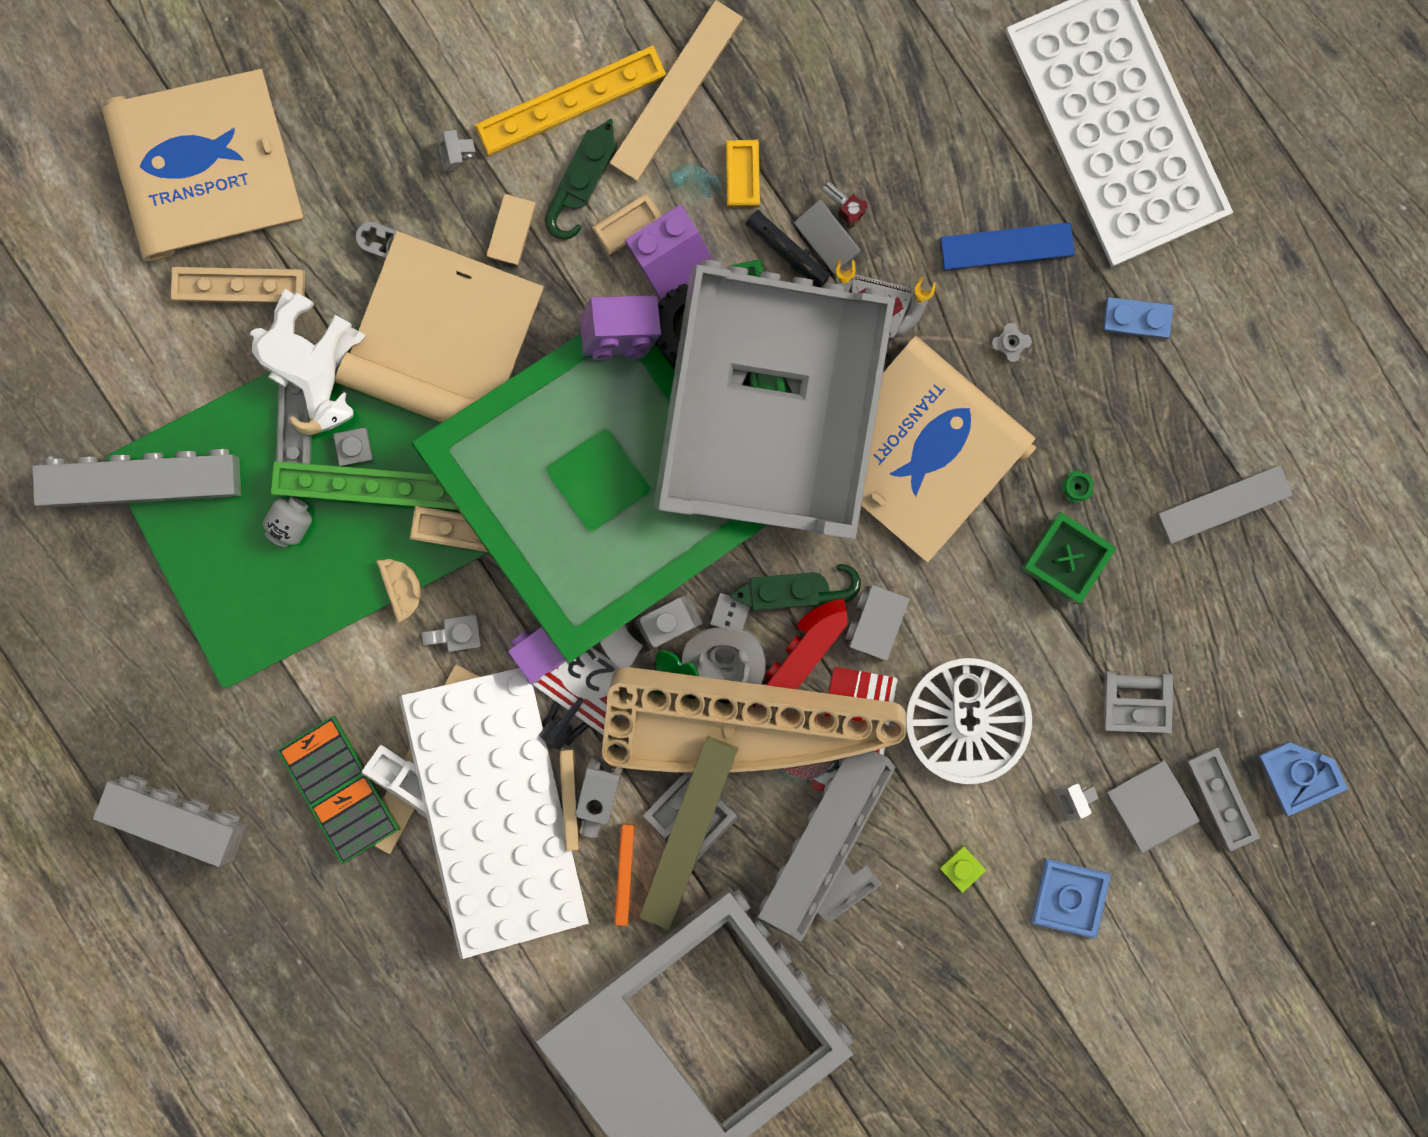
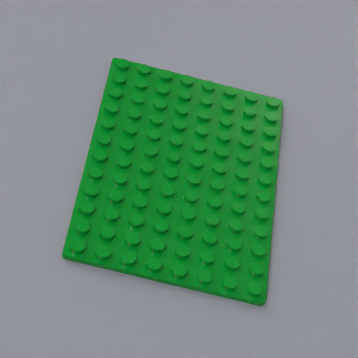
M360 325L357 326V327H355V328H353V329H355V330L358 331L359 328H360ZM271 372L110 453L106 458V461H110V456L130 455V460H143V454L163 453V458H176V452L196 451V456H209V450L228 449L229 455L233 454L239 457L241 497L128 503L216 678L224 688H229L390 605L391 602L377 561L391 559L406 564L415 572L420 581V586L423 588L489 554L488 552L410 540L414 506L304 497L297 498L308 505L307 511L312 517V523L300 543L281 547L271 542L265 536L266 531L262 525L263 519L276 499H290L291 497L271 494L274 461H276L279 389V384L268 378ZM335 379L330 400L336 401L342 393H347L345 401L354 410V415L350 420L331 430L312 435L311 464L339 466L333 434L366 427L369 433L374 461L345 467L432 474L411 443L441 424L440 422L337 384ZM431 508V509H437V510H443V511H449V512L460 513L459 510Z

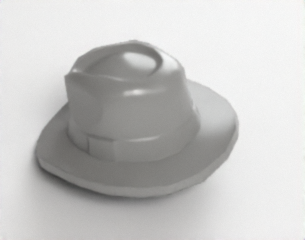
M731 627L707 629L690 637L684 647L682 664L692 663L699 677L759 685L763 681L765 674L763 648L754 635L746 631Z

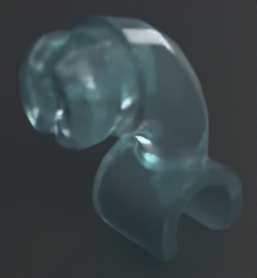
M683 164L671 173V178L678 187H683L687 182L694 180L700 181L702 191L707 198H711V194L706 189L709 183H715L722 190L720 180L716 176L710 175L709 172L698 165Z

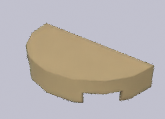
M391 559L379 560L377 564L397 622L400 624L410 618L419 606L422 595L420 581L415 572L406 564Z

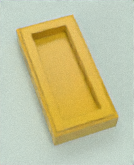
M726 140L727 208L760 207L758 140Z

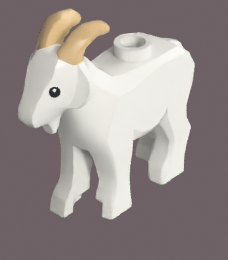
M285 289L274 310V322L271 329L266 331L262 328H256L250 332V335L254 337L252 353L261 366L271 372L268 378L283 387L290 383L303 391L310 421L308 423L300 422L291 416L290 422L301 434L315 435L331 430L353 417L354 410L345 401L347 393H342L336 401H331L330 396L337 370L344 355L351 347L360 344L366 335L351 328L352 324L337 315H334L325 334L315 345L305 338L294 334L295 320L300 314L309 311L313 307L314 302L297 292L293 294Z

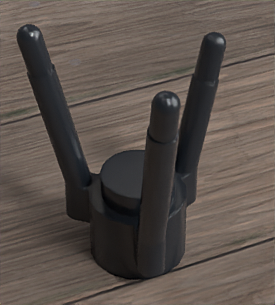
M582 697L578 698L563 718L557 715L555 719L554 717L560 704L554 700L548 715L542 721L544 728L539 734L540 737L557 750H560L564 744L570 746L578 735L590 727L586 722H583L570 732L573 726L569 721L583 704L584 699Z

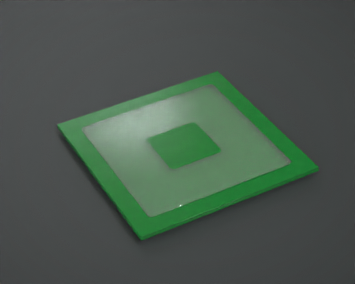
M579 334L411 443L567 664L768 525L695 513L689 515L662 511L653 507L675 372L656 344L642 358L627 359L625 355H613L610 359L594 360L593 356H583L581 334Z

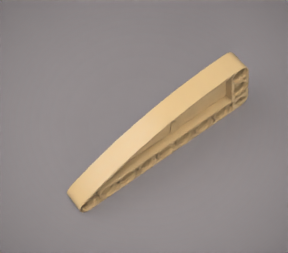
M621 667L613 673L607 695L602 757L607 764L619 768L693 773L706 737L710 736L739 748L730 772L796 767L859 755L898 744L906 735V712L901 705L894 702ZM659 690L662 691L664 694L657 695L654 694L652 691ZM691 694L696 696L697 698L689 699L685 697V695ZM726 699L729 700L730 703L724 704L719 702L718 700ZM758 703L762 704L764 707L755 708L752 706V704ZM786 708H794V709H796L797 711H796V712H787V711L784 710V709H786ZM821 712L829 713L830 716L822 717L818 714ZM616 715H623L628 719H619ZM853 717H861V718H863L864 720H862V721H854V720H852L851 718H853ZM888 721H893L897 724L894 726H889L885 723ZM613 744H620L624 748L615 747Z

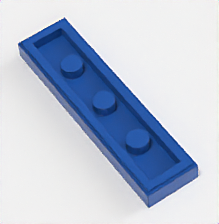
M1071 222L940 238L944 271L1065 258L1075 255Z

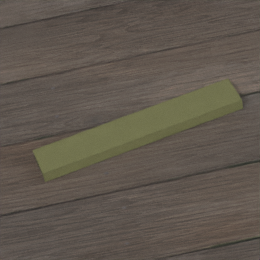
M710 736L706 737L640 913V919L667 930L671 929L738 752V747Z

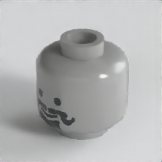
M293 496L290 499H276L262 522L263 528L266 531L265 536L271 542L281 547L299 544L312 523V517L307 511L308 505L301 499Z

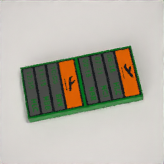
M331 716L277 750L341 864L349 862L401 830L374 782L362 774L365 766L336 716Z

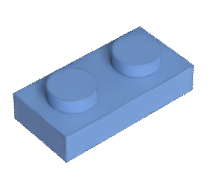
M1108 297L1105 304L1102 331L1168 339L1170 338L1173 305Z

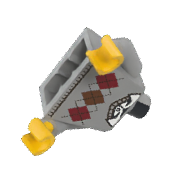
M841 259L836 261V274L838 277L835 284L845 285L844 292L865 293L867 287L885 290V297L895 298L888 342H892L894 337L904 336L919 322L928 299L934 295L936 283L934 282L931 290H923L920 285L924 277L918 279L915 289L856 275L854 260H852V267L847 271L840 269Z

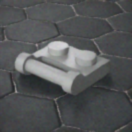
M1105 671L1103 730L1172 733V674L1161 673L1160 676L1117 675L1116 671ZM1117 688L1160 690V699L1117 698Z

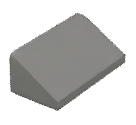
M821 200L816 202L793 223L833 274L836 273V261L838 259H841L840 269H842L860 254L859 247Z

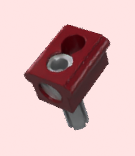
M830 182L823 186L822 191L841 207L838 215L847 222V227H854L866 213L868 202L865 200L861 201L854 194L850 197L844 195Z

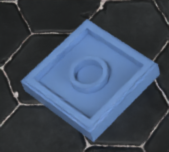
M1045 858L1031 923L1097 939L1111 874Z

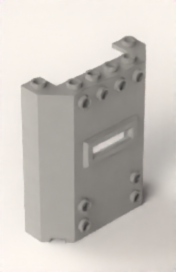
M702 259L701 265H691L653 507L662 511L692 515V513L856 539L895 298L885 297V290L866 287L865 293L844 292L845 285L825 283V288L812 286L813 280L793 277V283L780 281L781 275L761 271L760 277L750 276L746 268L728 266V270L721 269L722 262ZM733 369L801 380L799 395L731 384Z

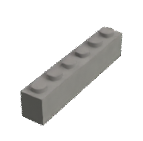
M228 449L209 450V456H196V451L176 452V458H163V453L143 454V460H130V455L110 456V461L97 462V457L76 458L77 463L64 464V459H44V465L32 466L34 506L43 508L241 497L239 457L233 454L229 455Z
M870 751L840 758V767L834 778L829 779L825 785L824 797L819 806L811 811L806 830L802 836L795 840L788 863L780 868L776 876V885L771 894L767 895L760 905V914L758 916L760 920L800 943L896 768L888 757L878 752Z

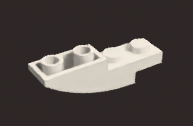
M380 744L362 770V774L427 818L415 764L409 760L405 761Z

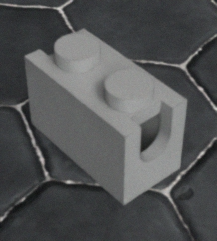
M874 585L870 586L869 591L863 589L856 608L861 609L858 621L851 620L845 639L850 641L848 648L887 661L910 598Z

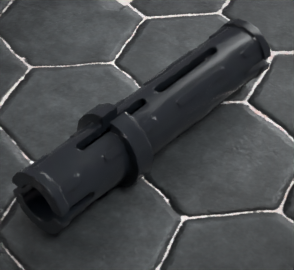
M759 209L745 223L770 248L790 264L789 269L795 273L797 271L804 278L813 280L814 287L821 288L831 277L829 272L825 271L810 257L811 252L809 250L801 249L782 230L765 217ZM768 229V230H769L775 237H777L786 247L783 248V247H782L776 240H774L765 230ZM793 252L811 268V271L804 267L790 253Z

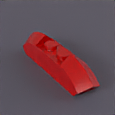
M844 598L818 606L797 623L796 626L805 635L802 639L796 635L785 649L789 656L782 664L776 661L764 677L769 680L766 684L767 686L798 689L848 625ZM752 704V706L755 708L764 707L762 704Z

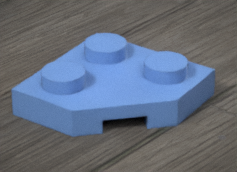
M1291 742L1283 743L1257 755L1285 816L1293 815L1348 790L1335 759L1316 753Z

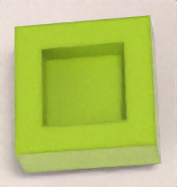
M963 845L939 867L962 893L987 871Z

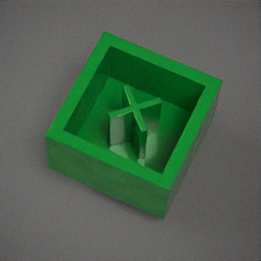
M1059 512L1053 516L1023 562L1020 570L1074 605L1081 604L1117 548L1064 513Z

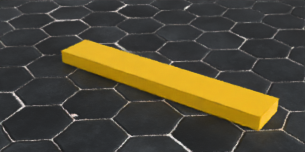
M652 45L477 123L475 127L490 157L656 83L666 77V72Z

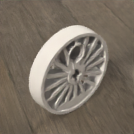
M963 658L943 663L921 679L908 703L906 729L913 751L931 772L951 782L979 784L1003 775L1021 758L1031 736L1032 713L1026 693L1019 682L1008 671L989 661ZM962 665V674L952 679L948 669ZM969 665L984 667L980 678L975 674H970ZM991 670L1001 676L1002 679L984 698V687ZM941 672L952 693V701L930 681ZM967 678L971 679L975 684V692L970 697H964L959 692V684ZM1008 683L1016 695L985 709ZM925 686L929 688L951 710L918 699ZM1016 702L1020 703L1022 716L989 717L990 714ZM915 705L942 714L948 718L913 720ZM967 711H970V716L976 718V723L971 724L970 730H967V726L962 725L960 722L961 718H966ZM1022 722L1021 735L1017 736L990 726L989 723ZM948 725V727L918 741L915 738L913 726ZM986 732L1017 742L1012 754L1007 753ZM951 733L927 759L920 747ZM980 738H983L1004 759H990ZM957 739L950 761H937ZM973 741L982 760H973ZM965 742L966 760H958Z

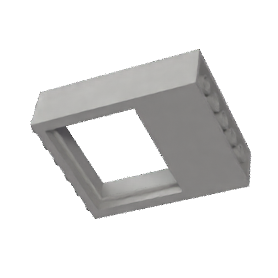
M730 886L726 887L541 1030L536 1043L608 1137H748L854 1055L851 1044L854 1041L847 1028L840 1020L836 1024L833 1022L830 1006L820 994L816 997L813 996L810 992L813 989L810 985V980L800 968L794 971L790 966L792 962L790 954L780 941L776 944L769 938L772 935L770 928L758 916L754 918L748 911L751 908L750 902L739 888L733 891ZM728 922L822 1046L720 1124L627 1002V999Z

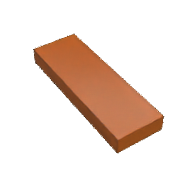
M627 822L621 825L614 921L616 925L628 926L635 835V823Z

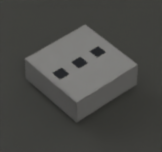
M720 593L710 625L721 628L731 627L743 631L750 607L731 599L729 595Z

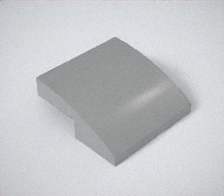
M1165 760L1107 792L1108 798L1123 820L1126 830L1141 854L1150 851L1200 823L1193 807Z
M684 773L643 815L667 840L693 773ZM719 799L697 860L739 818L721 799Z

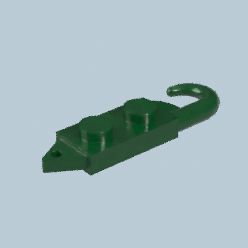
M609 119L592 131H586L546 211L545 226L548 232L557 239H571L581 230V225L579 224L569 231L560 230L557 226V218L563 206L570 209H580L589 203L617 148V144L614 143L612 119ZM610 126L611 128L610 130H605V127Z
M838 564L837 569L845 571L851 578V585L846 590L830 591L825 577L820 573L809 572L752 577L749 579V583L733 593L730 598L752 608V612L813 607L843 598L845 602H848L858 595L861 588V579L853 567L846 564ZM738 593L742 594L743 597L741 599L737 597Z

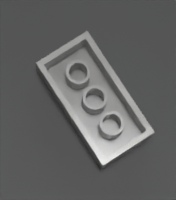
M129 774L128 778L120 776V779L107 781L93 820L217 867L234 861L247 827V823L239 821L240 815L223 809L221 813L208 809L209 803L196 798H191L190 801L178 798L179 792L167 787L160 786L159 789L147 786L148 780L139 776Z

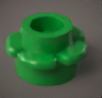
M1077 470L1068 473L1067 478L1062 481L1061 489L1070 502L1079 503L1080 500L1086 501L1092 496L1094 483L1090 475L1083 474ZM1075 484H1079L1081 488L1076 490Z

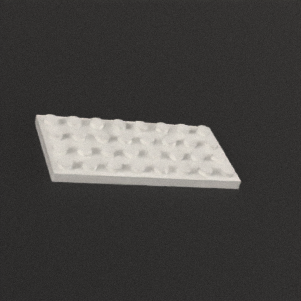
M1068 0L1006 27L1005 33L1111 268L1230 216L1233 213L1137 0Z
M517 668L399 696L459 957L461 959L589 924L572 851L565 849L563 812L547 744L539 735L543 727L533 685L522 670Z

